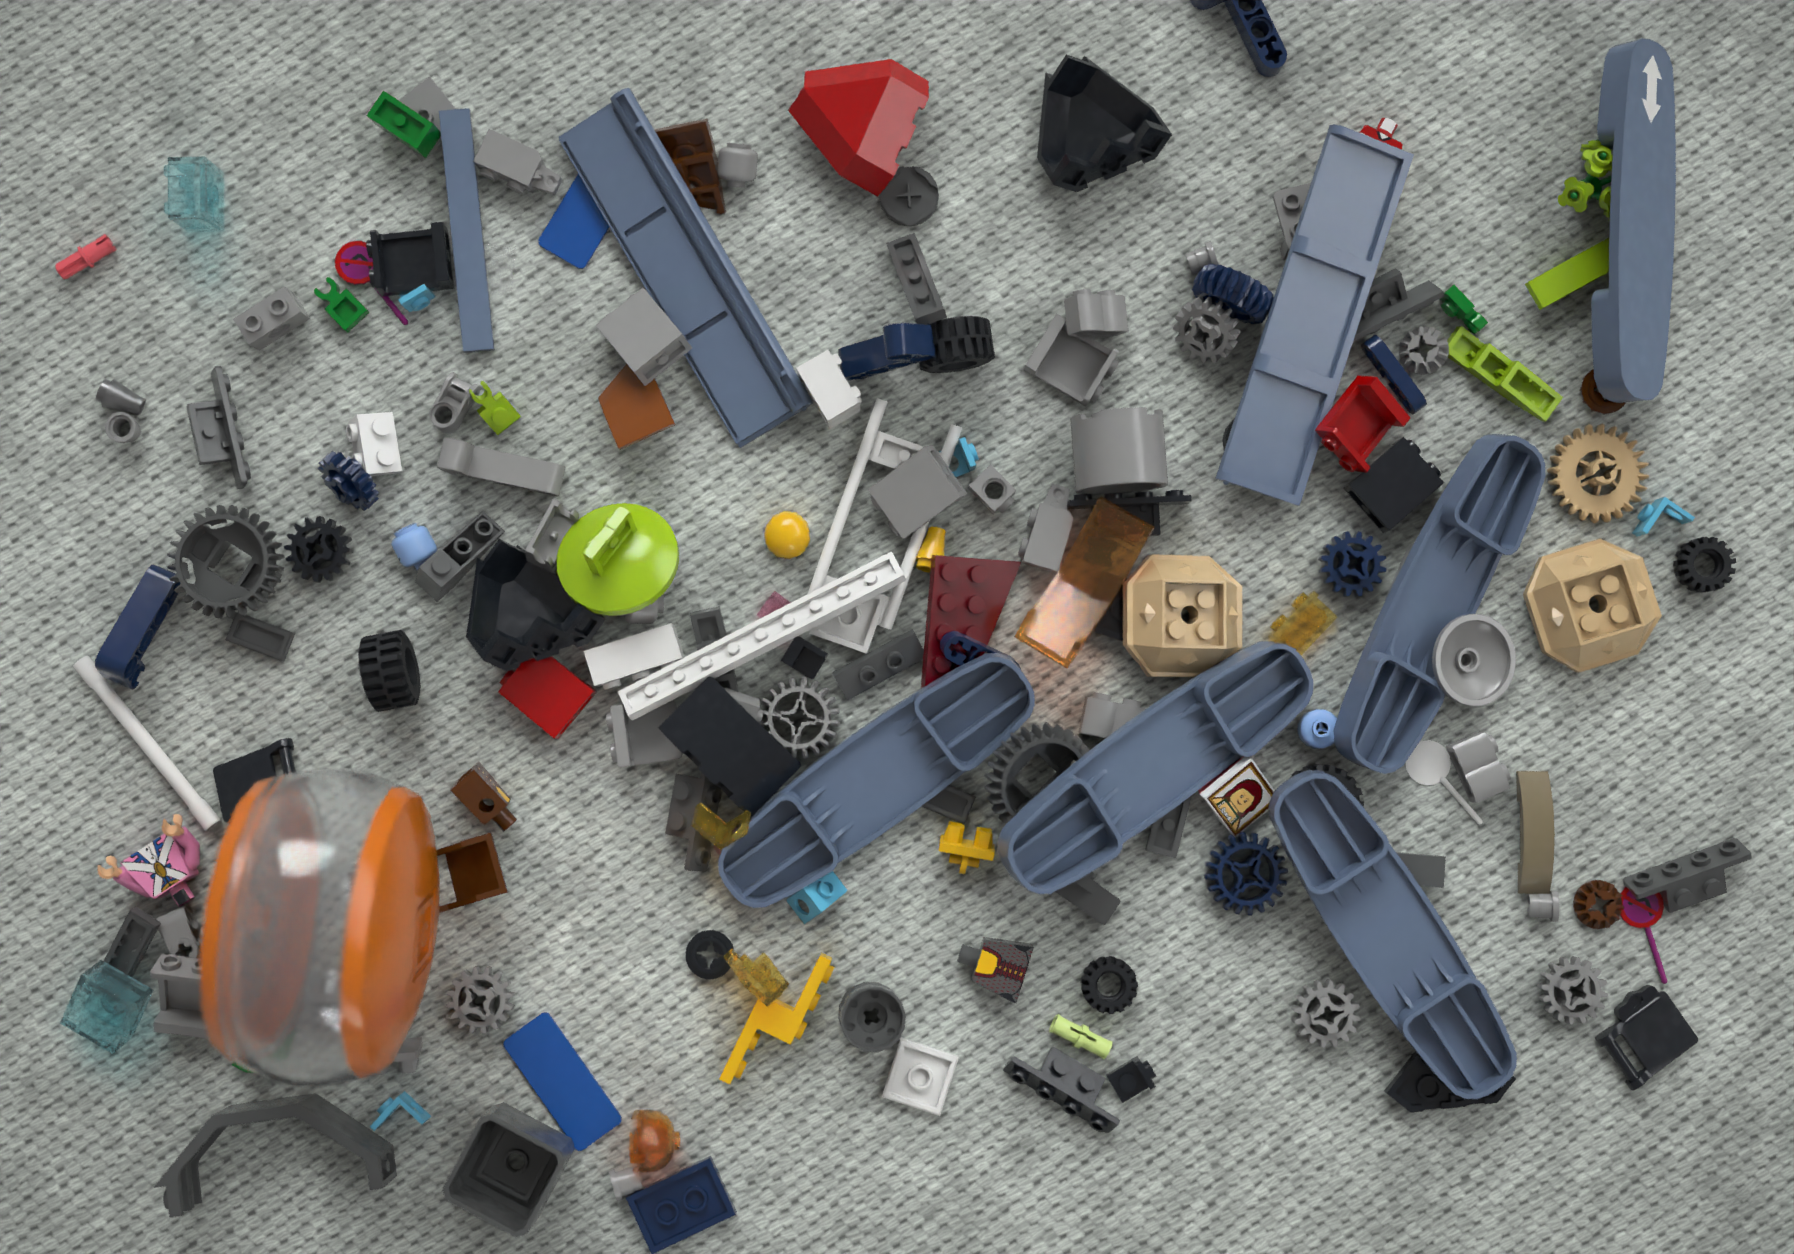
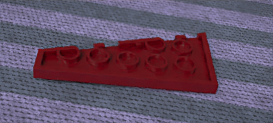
M932 555L921 688L960 666L949 661L941 652L940 641L946 633L958 631L988 645L1021 562ZM951 643L949 646L952 651L958 649L966 655L967 650L963 649L959 643ZM985 652L977 653L973 660L984 655Z

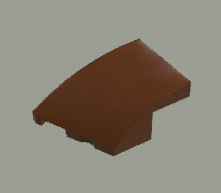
M708 118L655 129L656 134L699 207L716 210L718 214L726 213L721 178L717 173L718 160Z

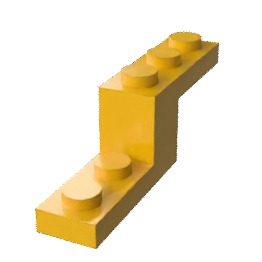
M821 952L795 1008L761 992L719 1080L730 1085L734 1077L740 1079L748 1063L742 1059L747 1049L754 1050L761 1034L756 1032L757 1029L790 1045L794 1037L800 1040L808 1024L803 1021L807 1010L814 1011L821 997L816 991L821 982L827 984L835 968L829 965L832 957Z

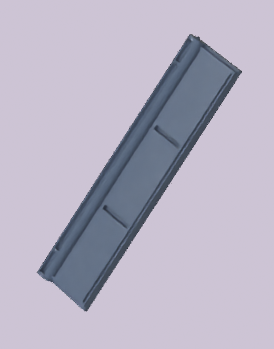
M625 88L611 97L610 104L559 136V141L648 294L691 345L692 349L685 354V357L735 443L742 448L799 412L805 411L807 407L813 404V400L631 89Z
M1334 124L1329 126L1215 479L1222 481L1225 485H1238L1300 506L1322 439L1315 429L1332 408L1414 154L1344 126Z

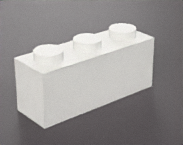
M672 623L583 651L594 686H603L604 690L621 686L620 680L631 676L633 681L643 679L650 675V670L659 667L663 669L684 658L675 625Z

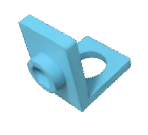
M423 284L408 294L399 295L401 298L398 301L409 312L413 310L419 311L430 304V300L435 298V295Z
M965 437L959 439L953 456L958 459L959 465L952 473L955 477L973 471L976 468L975 461L979 460L973 443L968 444Z
M1666 497L1654 500L1651 505L1647 504L1640 511L1637 517L1640 522L1632 534L1637 537L1647 534L1662 511L1681 524L1692 522L1695 517Z
M832 871L799 890L786 901L801 921L806 924L846 893L847 889ZM798 899L807 904L809 913L801 909Z
M404 1091L395 1100L389 1097L377 1110L380 1116L370 1128L373 1131L378 1129L400 1105L421 1125L429 1120L431 1115Z

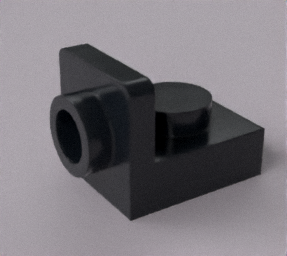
M1138 1056L1106 1074L1122 1103L1147 1088L1152 1090L1156 1087L1152 1081L1156 1074L1147 1060L1142 1063Z

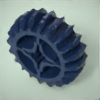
M1215 264L1203 266L1201 271L1198 272L1192 288L1194 296L1196 298L1199 297L1202 303L1208 297L1212 298V304L1214 305L1222 301V309L1224 311L1230 308L1233 310L1229 315L1230 318L1250 324H1260L1265 321L1274 298L1267 286L1251 278L1250 275L1233 270L1231 267L1227 268L1223 265Z
M1240 832L1238 835L1239 842L1230 834L1227 836L1229 846H1226L1222 841L1217 842V846L1222 850L1220 854L1213 850L1209 852L1210 856L1217 859L1215 864L1209 861L1205 862V866L1213 869V873L1204 874V879L1214 880L1215 882L1209 884L1207 890L1209 892L1219 891L1213 897L1215 902L1226 898L1222 905V908L1225 910L1230 909L1234 903L1233 911L1237 915H1240L1243 906L1247 915H1253V905H1255L1258 912L1263 913L1265 908L1262 902L1265 901L1269 906L1273 907L1275 902L1270 896L1274 894L1282 897L1283 893L1277 890L1276 887L1278 884L1282 886L1287 885L1286 880L1279 879V874L1288 873V869L1278 867V864L1285 861V857L1282 855L1273 857L1279 848L1273 845L1266 849L1270 841L1266 837L1261 839L1258 844V834L1252 833L1249 841H1247L1246 833ZM1245 848L1255 849L1252 855H1249L1243 862L1237 863L1228 858L1238 850ZM1262 855L1269 866L1270 874L1268 881L1259 874ZM1234 865L1241 869H1247V866L1250 865L1249 872L1254 878L1258 879V882L1246 878L1245 882H1242L1243 875L1234 868ZM1223 866L1231 870L1234 877L1231 884L1232 888L1229 892L1222 878ZM1250 885H1256L1263 889L1261 893L1252 898H1237L1240 892H1244Z

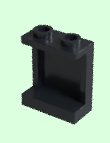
M443 222L431 223V229L379 234L377 230H370L371 240L366 241L368 257L370 259L373 258V269L369 270V278L372 288H376L382 297L408 294L423 284L431 291L454 289L449 233Z
M1404 437L1397 440L1393 446L1374 461L1367 473L1362 472L1343 488L1382 533L1388 532L1444 483L1440 478L1441 472L1431 462L1427 463L1419 455L1421 453L1419 447L1412 440H1406Z

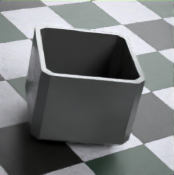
M504 1102L494 1105L479 1119L443 1187L445 1200L514 1237L526 1235L539 1218L575 1150L572 1138ZM513 1153L520 1154L524 1159V1167L513 1169L508 1162L509 1155Z

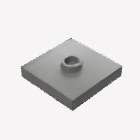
M430 76L399 100L432 122L440 131L439 111L456 109ZM441 137L427 158L442 146ZM412 150L421 162H423L426 159L414 150Z

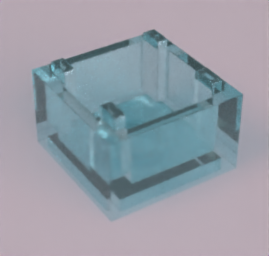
M205 156L168 157V165L164 166V176L168 178V202L164 203V213L168 215L170 220L187 232H223L224 172Z
M100 960L81 974L60 1024L114 1054L133 1037L154 990Z

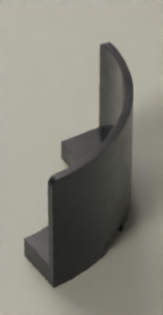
M711 676L706 678L658 727L683 754L698 766V769L714 785L719 786L728 798L749 817H752L801 767V763Z

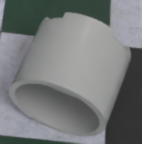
M1147 407L1100 410L1098 413L1091 414L1092 418L1086 419L1085 414L1071 417L1076 493L1092 495L1132 493L1168 486L1163 411L1158 409L1154 410L1155 414H1147Z

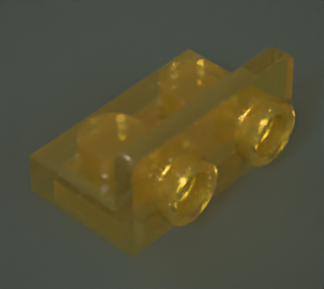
M1315 591L1309 592L1307 595L1302 592L1291 603L1294 609L1287 617L1281 614L1270 625L1273 631L1268 637L1273 642L1295 648L1302 655L1335 621L1337 616L1317 598L1319 595Z
M731 949L723 957L744 987L767 1007L775 999L779 998L789 986L788 981L765 953H762L753 961L746 953L740 956Z

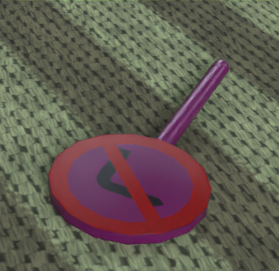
M351 241L338 250L335 257V268L344 281L354 285L370 282L369 270L373 269V258L370 259L368 257L366 242ZM388 296L382 297L402 324L407 325L408 320Z
M1625 887L1620 893L1623 895L1621 899L1624 906L1620 916L1628 925L1644 928L1661 982L1666 984L1668 980L1650 928L1662 917L1664 910L1663 898L1658 892L1642 899H1636Z

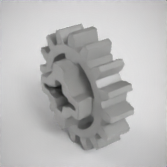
M1198 297L1192 303L1187 302L1176 315L1177 323L1173 326V330L1180 333L1175 337V341H1183L1184 345L1181 351L1189 349L1191 351V359L1199 355L1201 356L1202 363H1205L1209 357L1215 363L1220 357L1225 359L1237 345L1238 341L1236 338L1239 336L1240 330L1234 327L1239 321L1229 317L1233 311L1231 308L1225 311L1222 309V301L1214 305L1212 304L1211 297H1208L1203 303ZM1191 317H1193V320L1191 321L1192 326L1189 325ZM1221 334H1224L1223 342L1220 344Z
M1575 956L1571 957L1570 962L1567 958L1560 957L1559 966L1550 962L1548 965L1551 972H1541L1540 974L1546 979L1545 983L1537 984L1538 988L1544 990V994L1538 996V999L1548 1002L1544 1010L1548 1013L1554 1012V1019L1561 1021L1564 1018L1565 1022L1571 1025L1574 1024L1575 1018L1579 1023L1585 1024L1586 1015L1595 1019L1597 1015L1594 1009L1596 1007L1604 1009L1605 1007L1600 1002V998L1608 997V993L1601 991V987L1605 986L1607 981L1597 978L1602 971L1598 968L1591 969L1592 962L1588 960L1581 962L1580 958ZM1574 970L1571 971L1569 976L1560 977L1563 973ZM1570 986H1574L1577 990L1575 995L1568 991ZM1554 987L1558 995L1557 999L1554 996ZM1585 1004L1581 1008L1574 1010L1577 1005Z
M475 966L473 967L472 975L468 970L461 972L463 980L455 978L452 981L456 989L447 991V995L453 997V1001L447 1003L446 1007L454 1008L455 1012L450 1018L456 1019L459 1017L461 1019L458 1025L460 1029L468 1024L470 1025L469 1033L473 1034L480 1027L482 1034H486L489 1031V1025L496 1030L500 1027L499 1020L505 1022L509 1019L505 1010H512L515 1005L508 1002V999L515 996V992H507L506 987L511 984V981L502 982L500 980L503 972L500 971L492 975V967L488 966L481 973L480 967ZM478 980H486L492 983L494 986L488 987L481 985L480 981ZM463 990H465L467 994L464 1004H462L461 1002ZM484 995L486 1000L483 1004L477 1005L475 999L478 996ZM500 995V1006L496 1012L494 1003L496 996ZM468 1014H477L484 1020L475 1019Z
M1330 979L1326 980L1325 986L1320 981L1314 980L1313 989L1304 985L1303 989L1306 994L1304 996L1296 994L1295 998L1300 1001V1004L1291 1008V1010L1298 1013V1016L1292 1019L1293 1023L1302 1025L1297 1032L1301 1036L1308 1034L1307 1041L1311 1044L1318 1039V1045L1322 1048H1325L1327 1041L1333 1047H1338V1038L1346 1042L1349 1041L1346 1033L1348 1030L1356 1033L1357 1029L1352 1026V1022L1360 1021L1361 1017L1353 1012L1360 1008L1359 1004L1350 1002L1355 995L1351 991L1343 994L1345 986L1339 983L1334 988V983ZM1327 993L1337 995L1342 1002L1332 1003ZM1314 998L1313 1006L1310 1010H1307L1309 1003ZM1324 1007L1332 1011V1013L1328 1014V1020L1320 1016L1324 1013ZM1345 1017L1342 1025L1338 1028L1339 1022ZM1320 1024L1324 1033L1314 1031L1310 1025Z

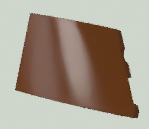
M627 363L598 397L609 428L620 450L676 425L656 379H653L644 386Z

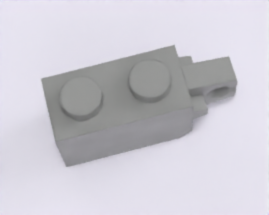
M488 129L474 159V163L481 169L479 173L492 181H496L497 177L508 182L507 187L523 194L524 190L531 193L537 190L551 195L557 193L562 178L545 166L544 160L537 150Z
M1052 484L1044 502L1039 504L1038 510L1031 509L1027 526L1032 527L1029 539L1023 537L1018 555L1023 556L1022 564L1055 574L1058 572L1074 521L1070 511H1067L1069 488Z

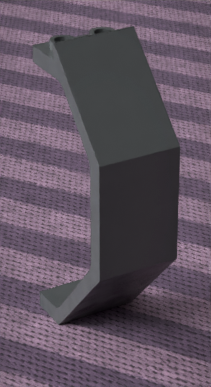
M316 1093L233 1104L215 1113L208 1119L153 1188L166 1186L163 1202L165 1208L168 1209L169 1218L183 1216L184 1211L195 1208L194 1204L202 1203L198 1170L199 1160L227 1126L285 1118L301 1119L365 1161L370 1190L383 1189L397 1176L394 1146Z

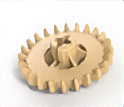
M1591 424L1585 426L1584 434L1580 428H1576L1573 431V438L1570 435L1563 437L1565 446L1561 444L1555 446L1559 456H1550V461L1556 464L1555 467L1547 469L1548 473L1555 475L1554 479L1548 481L1549 485L1557 486L1552 495L1554 497L1562 496L1559 502L1560 507L1567 504L1570 505L1568 509L1569 515L1579 511V519L1581 521L1585 520L1588 514L1592 523H1597L1599 516H1601L1604 522L1608 523L1611 521V514L1615 518L1620 519L1623 517L1621 509L1626 512L1633 511L1634 508L1630 505L1629 501L1638 503L1642 500L1635 492L1647 490V487L1639 484V481L1648 479L1650 476L1640 473L1639 470L1648 466L1649 463L1637 461L1644 454V451H1632L1633 447L1637 444V440L1625 443L1628 432H1623L1616 437V426L1609 428L1606 433L1604 424H1599L1595 429V433ZM1595 452L1594 461L1588 463L1581 460L1586 454ZM1602 453L1610 457L1612 460L1608 458H1603ZM1577 465L1583 467L1582 475L1579 477L1576 476ZM1614 466L1613 468L1605 471L1604 474H1602L1600 477L1596 476L1582 483L1580 481L1582 479H1585L1596 474V472L1601 468L1605 469ZM1585 485L1593 487V495L1584 491L1582 487ZM1609 485L1613 488L1606 495L1599 496L1602 486Z

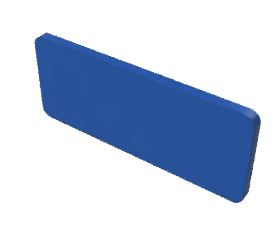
M579 174L576 176L538 242L547 251L578 269H584L608 231L609 225Z
M541 1013L505 1039L503 1043L504 1048L565 1135L572 1138L576 1150H584L621 1123L622 1117L549 1013Z

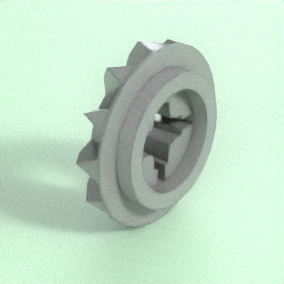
M1419 326L1412 331H1408L1400 342L1399 356L1401 362L1409 371L1415 374L1425 375L1433 373L1440 369L1448 358L1449 345L1443 333L1434 327ZM1421 339L1424 340L1427 346L1435 347L1427 352L1426 362H1424V358L1420 353L1413 352L1420 348Z

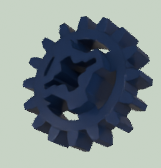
M331 451L318 463L320 465L318 470L323 473L321 477L324 479L325 485L333 491L336 498L347 505L352 503L355 509L361 508L365 511L379 499L377 497L379 492L374 489L376 484L357 460L351 459V457L345 458L341 452L336 454L334 451Z
M1349 531L1342 534V540L1338 536L1331 538L1334 546L1324 545L1323 549L1327 552V555L1320 556L1318 559L1325 563V567L1318 570L1319 573H1327L1328 576L1323 583L1332 582L1334 584L1332 587L1333 593L1343 589V597H1349L1352 591L1356 597H1360L1363 593L1362 588L1367 593L1372 592L1374 589L1371 583L1380 584L1382 580L1377 575L1387 570L1385 567L1380 566V562L1387 559L1384 555L1378 556L1377 552L1381 549V544L1372 546L1373 537L1368 536L1363 540L1362 532L1360 531L1355 532L1353 538ZM1348 544L1358 545L1364 550L1361 552L1355 551ZM1336 554V556L1338 557L1337 568L1334 569L1333 560ZM1356 559L1358 564L1355 565L1354 569L1349 570L1347 565L1350 563V560ZM1369 560H1371V571H1370V574H1369V572L1367 571L1368 561H1369ZM1343 577L1352 578L1353 581L1357 584H1348L1343 582L1341 579Z

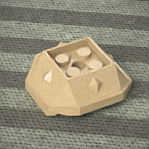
M1596 539L1539 557L1523 593L1541 652L1577 673L1639 654L1662 616L1643 557L1602 539ZM1591 597H1595L1599 602V609L1596 613L1589 606Z
M1148 555L1123 583V646L1141 666L1147 677H1196L1237 653L1242 648V585L1210 556ZM1183 608L1189 612L1187 623L1181 617Z

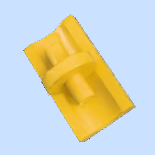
M949 821L944 835H940L939 851L951 853L948 863L959 864V874H965L967 866L979 868L980 859L993 861L995 844H993L992 829L977 827L974 840L963 839L965 825Z

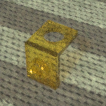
M700 802L695 807L691 826L704 838L722 850L747 835L751 812L747 810L726 823ZM742 822L738 831L732 834L733 829Z

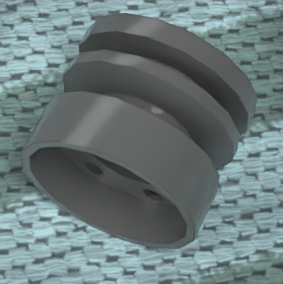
M863 982L853 986L844 994L839 1004L838 1019L845 1037L854 1047L865 1052H880L891 1048L900 1039L905 1029L906 1013L902 1002L889 987L879 982ZM876 1008L877 1020L870 1019L866 1022L864 1011L866 1009L872 1011Z

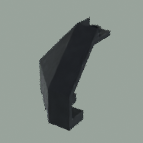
M1066 54L1053 75L1045 72L1037 159L1054 186L1074 192L1088 188L1087 183L1101 177L1107 180L1126 172L1127 166L1141 160L1143 163H1147L1156 159L1172 136L1168 127L1151 105L1086 56L1081 60Z
M498 539L484 560L477 557L466 638L481 659L505 671H510L518 668L519 663L534 658L535 661H539L560 654V649L575 645L576 648L586 645L606 620L603 615L593 613L579 603L576 604L567 595L558 575L528 562L525 550L519 545L515 547Z

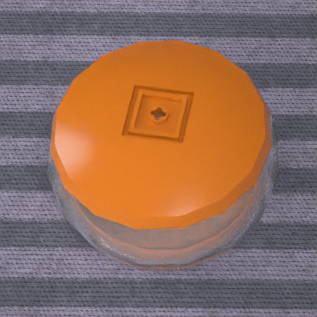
M350 768L319 769L275 776L257 782L237 805L219 848L206 901L200 953L201 1009L210 1044L224 1057L240 1067L265 1078L294 1086H326L356 1080L378 1073L393 1063L417 1015L431 970L438 928L440 879L436 841L430 813L420 795L405 786L376 774Z

